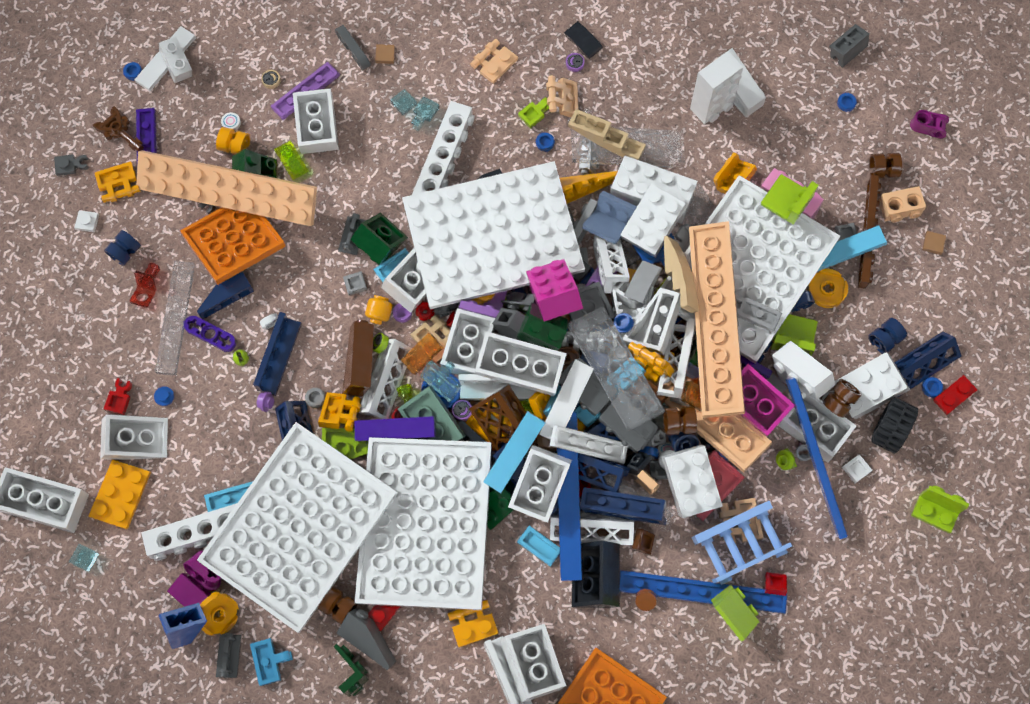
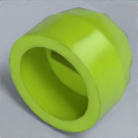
M237 350L233 354V361L236 365L243 366L248 363L249 355L245 350ZM241 353L243 361L239 360L237 354Z

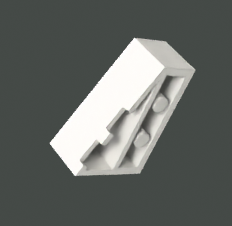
M731 48L729 52L743 66L742 77L739 81V88L737 89L733 104L745 117H748L764 105L766 97L733 48Z
M660 288L648 303L640 318L634 322L633 328L622 340L627 345L631 342L642 344L650 352L665 355L681 308L680 293Z
M789 341L772 355L774 368L780 381L786 383L785 379L796 378L800 391L816 400L835 386L833 372L792 341Z

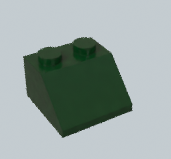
M380 212L361 223L350 240L359 249L363 250L373 262L380 265L408 237Z
M531 302L516 339L558 351L567 332L568 319L559 316L544 321L538 305Z

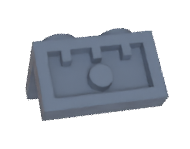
M602 191L599 195L596 210L583 223L582 229L616 244L621 239L620 235L637 206Z

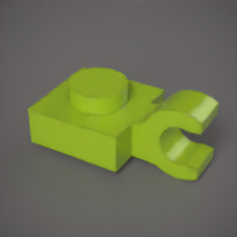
M543 98L537 105L531 102L518 113L520 119L530 129L545 118L544 112L549 109L547 98Z

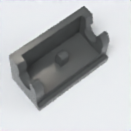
M857 24L853 25L829 46L831 49L830 57L832 59L837 57L839 60L838 64L843 68L868 47L870 33Z

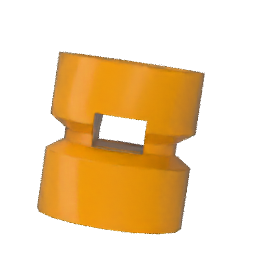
M222 127L218 132L216 149L226 153L231 151L235 155L250 145V134L241 131L235 133L234 129Z

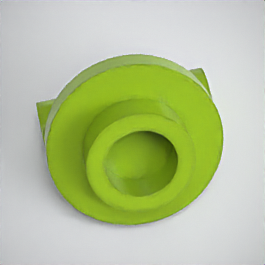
M788 448L778 452L776 463L779 468L791 470L797 467L795 457Z

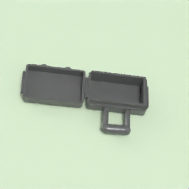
M581 358L577 359L578 361L588 365ZM574 361L561 374L558 383L561 387ZM593 370L578 401L581 404V408L587 409L594 416L599 412L602 413L599 421L606 426L607 432L614 433L622 441L623 446H628L634 452H638L640 449L643 450L658 430V426L649 417L661 405V401L646 388H643L632 402L623 395H618L614 399L612 397L617 393L616 389ZM643 396L653 404L645 415L635 407Z

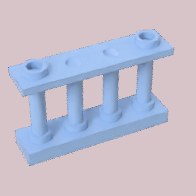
M770 501L764 502L691 537L695 545L701 543L702 546H705L719 575L712 579L713 583L720 582L721 585L732 580V575L773 555L778 558L788 553L787 549L792 547L791 543L781 544L767 516L769 515L768 510L773 508ZM755 516L757 519H760L774 547V550L763 554L749 526V519ZM738 525L739 529L742 528L756 557L747 563L744 562L731 535L732 531L730 528ZM717 534L724 538L737 565L736 568L726 572L712 543V537Z

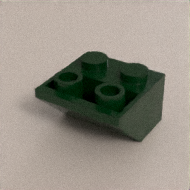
M244 149L232 156V169L277 178V159Z

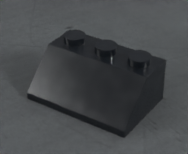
M604 540L582 543V580H572V607H620V544Z

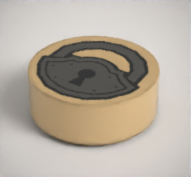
M267 70L261 77L263 85L268 89L278 87L281 82L280 75L275 70Z

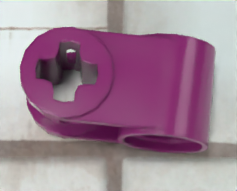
M919 110L912 118L910 127L915 132L942 139L947 134L945 129L946 124L949 123V117L927 110Z
M199 551L183 564L184 569L204 589L215 591L220 587L221 577L197 561L203 552Z

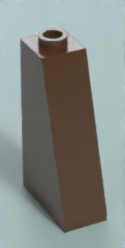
M366 320L354 321L350 326L342 394L362 397L371 387L374 324H370Z

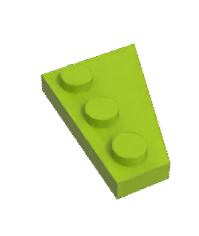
M322 428V440L350 460L368 454L369 441H355V428L351 432L346 431L345 428Z

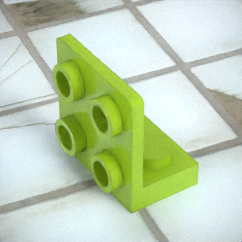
M781 174L761 201V206L794 225L815 195L819 185L812 181L808 187H802Z
M789 314L773 337L771 349L778 351L789 341H792L812 356L816 346L814 338L818 322Z
M929 486L920 493L911 516L950 534L958 515L969 507V503L965 502V499L961 496L945 493V490L941 487Z

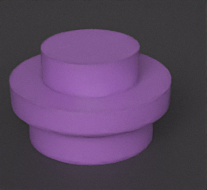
M271 392L260 393L257 398V407L261 411H269L274 405L273 395Z

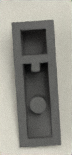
M355 608L350 611L338 629L337 634L386 670L390 669L396 663V659L374 620L362 609Z

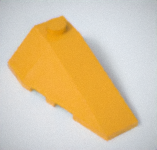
M618 171L559 178L566 204L613 184Z

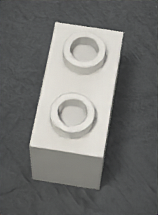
M177 37L160 42L159 51L174 83L192 77L191 66Z

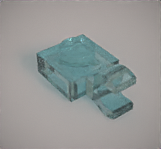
M423 96L413 110L416 116L411 122L413 124L412 128L419 131L425 120L430 122L439 110V104Z

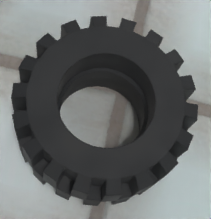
M896 397L891 399L874 429L871 442L894 454L897 453L904 445L915 424L918 408Z

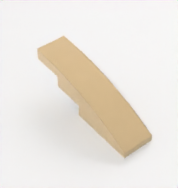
M575 110L568 123L570 128L585 138L621 157L628 156L640 160L645 150L646 144L628 138L629 133L611 127V122L580 110Z
M665 236V274L672 277L673 291L680 293L681 308L690 313L698 312L696 288L687 258L679 243Z

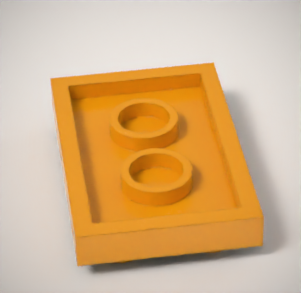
M112 459L88 517L128 530L151 472Z

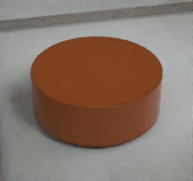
M650 589L640 590L636 594V606L643 611L654 609L657 603L656 594Z

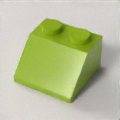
M729 585L712 598L711 601L715 609L742 642L759 623L756 617L759 613L752 604L747 606L743 601L745 595L739 587L734 589L732 585Z

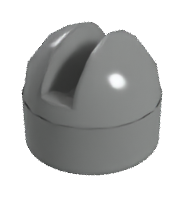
M800 445L796 448L795 455L801 461L811 459L809 450L808 454L799 455V451L808 450L807 445Z

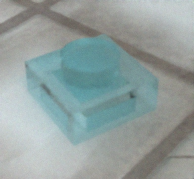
M405 89L390 100L391 104L402 115H405L417 105V101Z
M78 544L69 563L89 572L99 553Z

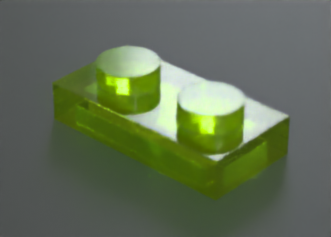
M291 140L274 149L292 181L309 172Z

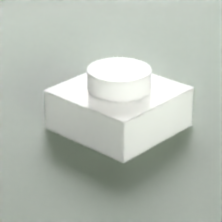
M79 210L74 228L80 231L95 232L99 214Z
M860 454L842 467L854 483H857L872 471Z

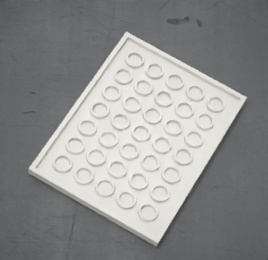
M555 161L402 197L430 309L458 303L461 300H471L528 286L530 284L526 271L536 266L550 264L554 260L564 259L571 275L585 272Z
M739 175L704 225L729 221L735 294L750 298L782 313L774 333L737 317L740 355L756 364L839 240L840 235L803 213L794 225L761 206V201L768 192ZM689 246L684 254L692 272L691 250ZM668 276L660 288L673 291L672 277ZM736 303V308H740L741 304ZM680 308L678 316L687 321L688 318L695 319V312L690 313Z
M295 422L197 561L297 633H300L398 492Z
M369 437L366 471L398 493L359 548L355 594L356 604L482 610L489 486L483 481L491 470V442Z

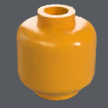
M374 295V298L368 300L365 316L370 318V323L381 325L382 321H389L393 305L389 302V298Z

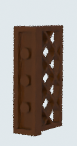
M509 384L469 408L496 452L502 448L501 441L508 443L510 440L502 436V429L510 431L511 438L527 413ZM494 398L500 405V409L492 406ZM477 408L486 409V417L482 416ZM491 412L500 414L499 422L491 419ZM504 416L509 419L512 424L511 426L503 424ZM490 424L498 427L497 434L492 433ZM536 437L535 440H534V442L532 443V445L538 447V442H537V437Z

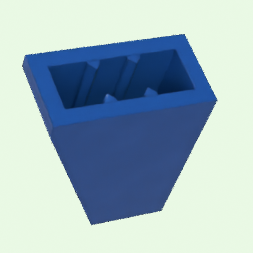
M199 603L159 614V619L171 649L191 644L207 622Z

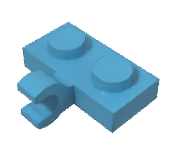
M271 638L250 644L259 686L281 681L278 663L293 660L291 651L276 654Z

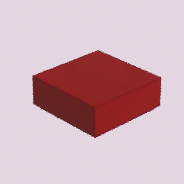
M766 572L765 593L786 596L787 575Z

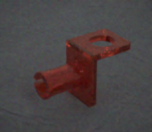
M149 263L144 273L140 271L134 272L137 288L130 298L131 304L148 308L157 291L154 280L160 271V267L157 264ZM140 294L148 296L145 301L137 300V296Z

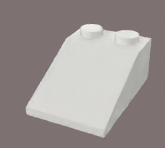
M105 415L102 419L100 459L167 458L168 418Z

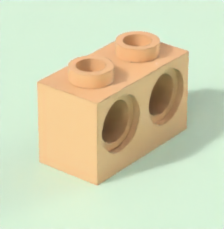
M920 186L884 193L878 200L880 201L884 221L891 220L892 223L899 222L905 217H910V219L918 218L926 208ZM890 206H894L897 210L891 209Z

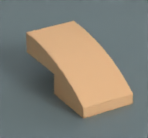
M642 470L637 475L638 479L636 482L650 495L658 490L660 484L645 470Z

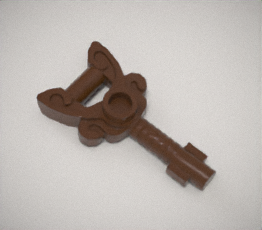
M115 106L112 107L111 115L105 121L93 124V127L98 132L104 134L107 140L122 137L129 143L128 146L133 151H142L144 149V146L141 145L143 143L137 137L134 139L126 132L130 121L126 116L122 117Z

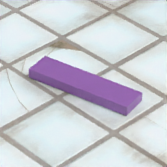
M326 62L272 104L271 109L284 120L294 112L293 93L324 89L338 78L340 74L329 62Z

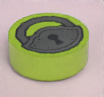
M378 333L373 338L374 352L379 354L387 348L389 343L388 336Z

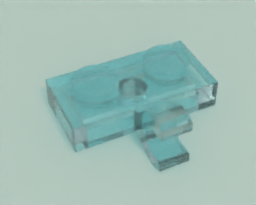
M431 360L426 364L420 375V378L432 386L448 402L455 398L462 386L450 376L455 367L450 361L445 366L439 367Z

